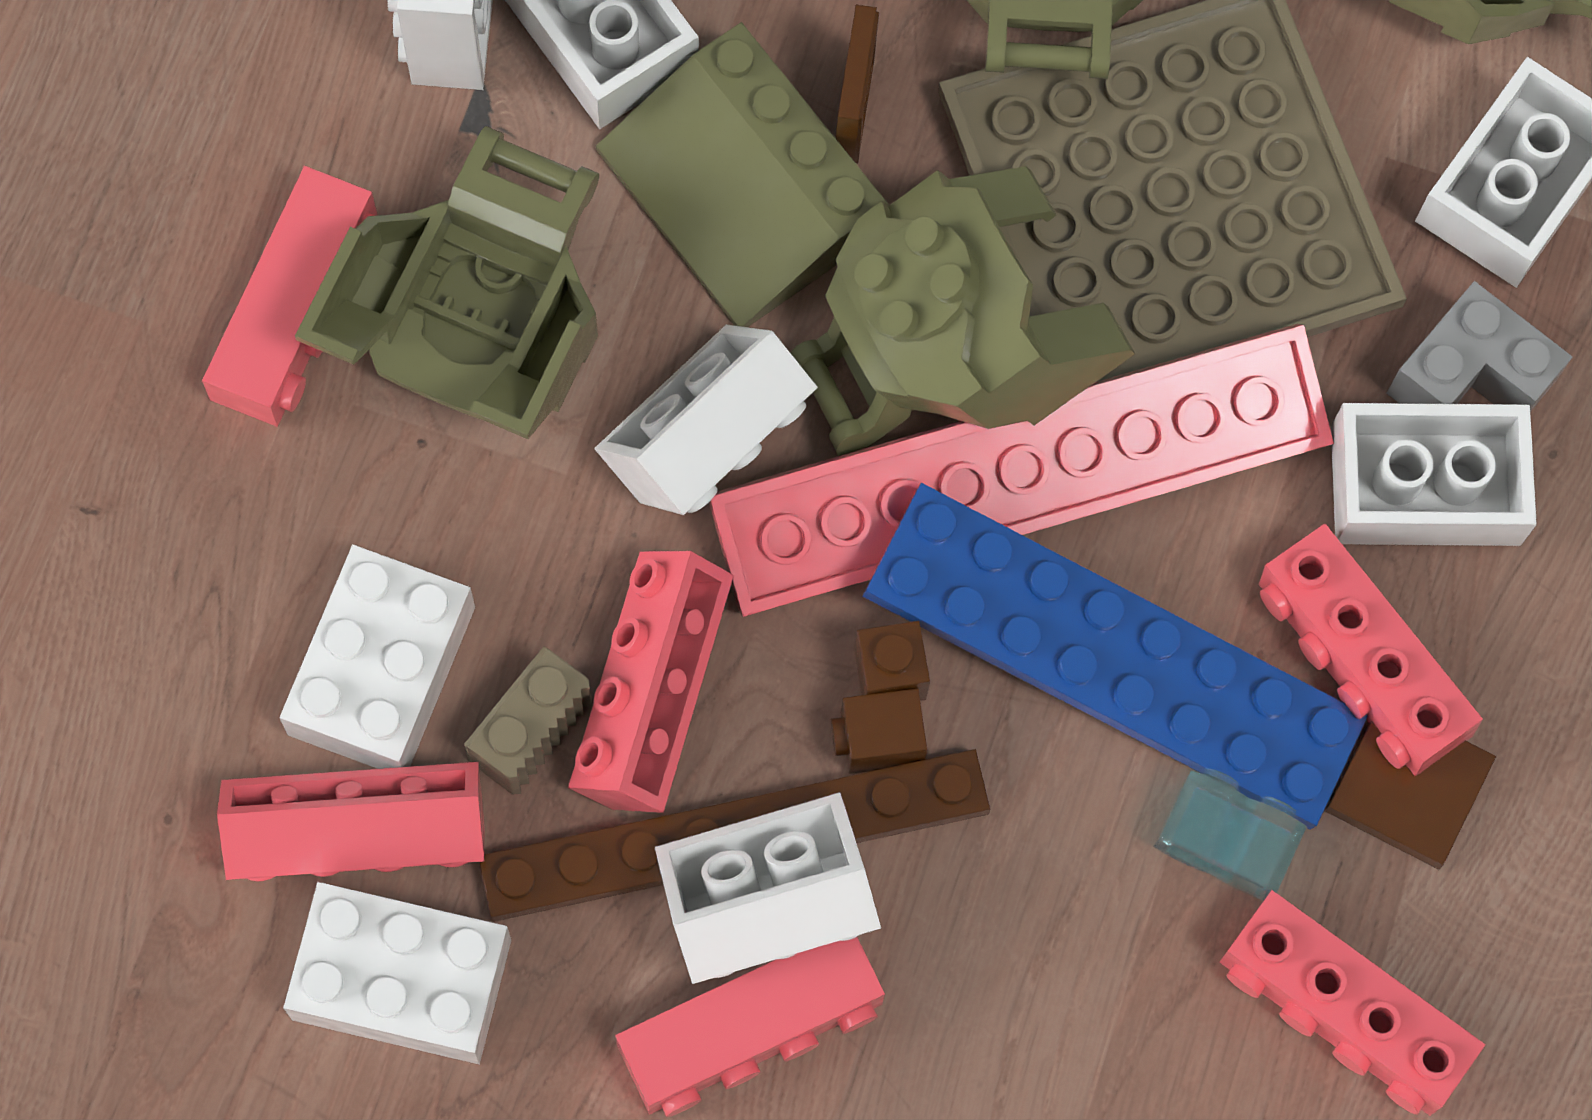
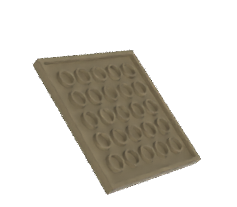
M1206 0L1112 29L1108 79L1089 78V72L1004 67V73L985 72L984 68L939 82L938 93L969 176L1027 166L1034 174L1057 215L1048 222L1039 219L999 227L1033 284L1029 316L1105 303L1110 308L1134 350L1135 355L1098 381L1294 324L1304 325L1306 335L1310 337L1401 308L1407 300L1286 0ZM1091 36L1062 45L1091 47Z

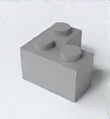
M1474 281L1399 369L1386 394L1399 404H1458L1472 387L1493 404L1530 405L1531 412L1557 381L1573 356Z

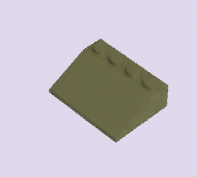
M742 22L693 54L596 145V151L734 326H751L837 265L836 258L857 219L881 201L889 205Z

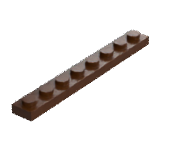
M976 749L484 854V861L480 862L491 920L496 922L662 886L664 884L655 847L836 793H841L856 843L989 815L991 809Z

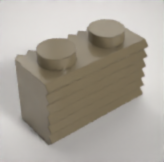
M543 646L465 742L464 746L468 760L470 762H478L479 769L512 795L521 794V785L529 784L528 775L537 774L536 765L545 764L544 755L553 754L552 746L561 745L560 736L569 735L568 726L576 725L575 717L584 716L583 707L592 706L589 679L550 649Z

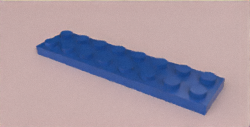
M923 483L917 488L862 596L910 622L920 621V627L1309 830L1317 826L1368 715H1365L1361 719L1355 718L1346 704Z

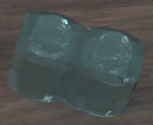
M1205 769L1203 774L1190 771L1178 792L1153 847L1190 867L1211 874L1222 882L1263 901L1271 890L1277 893L1307 828L1306 825L1295 819L1296 810L1272 797L1264 796L1260 802L1246 797L1237 791L1239 783L1217 770Z

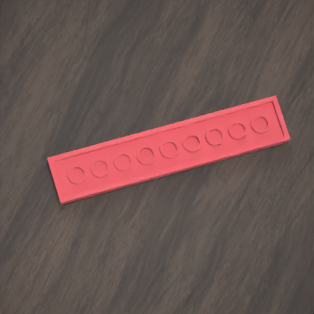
M1294 324L1097 381L1035 426L1028 421L987 429L959 421L717 491L709 504L728 572L734 575L732 587L740 614L745 617L871 580L921 483L1011 530L1025 535L1334 444L1305 327L1302 324Z

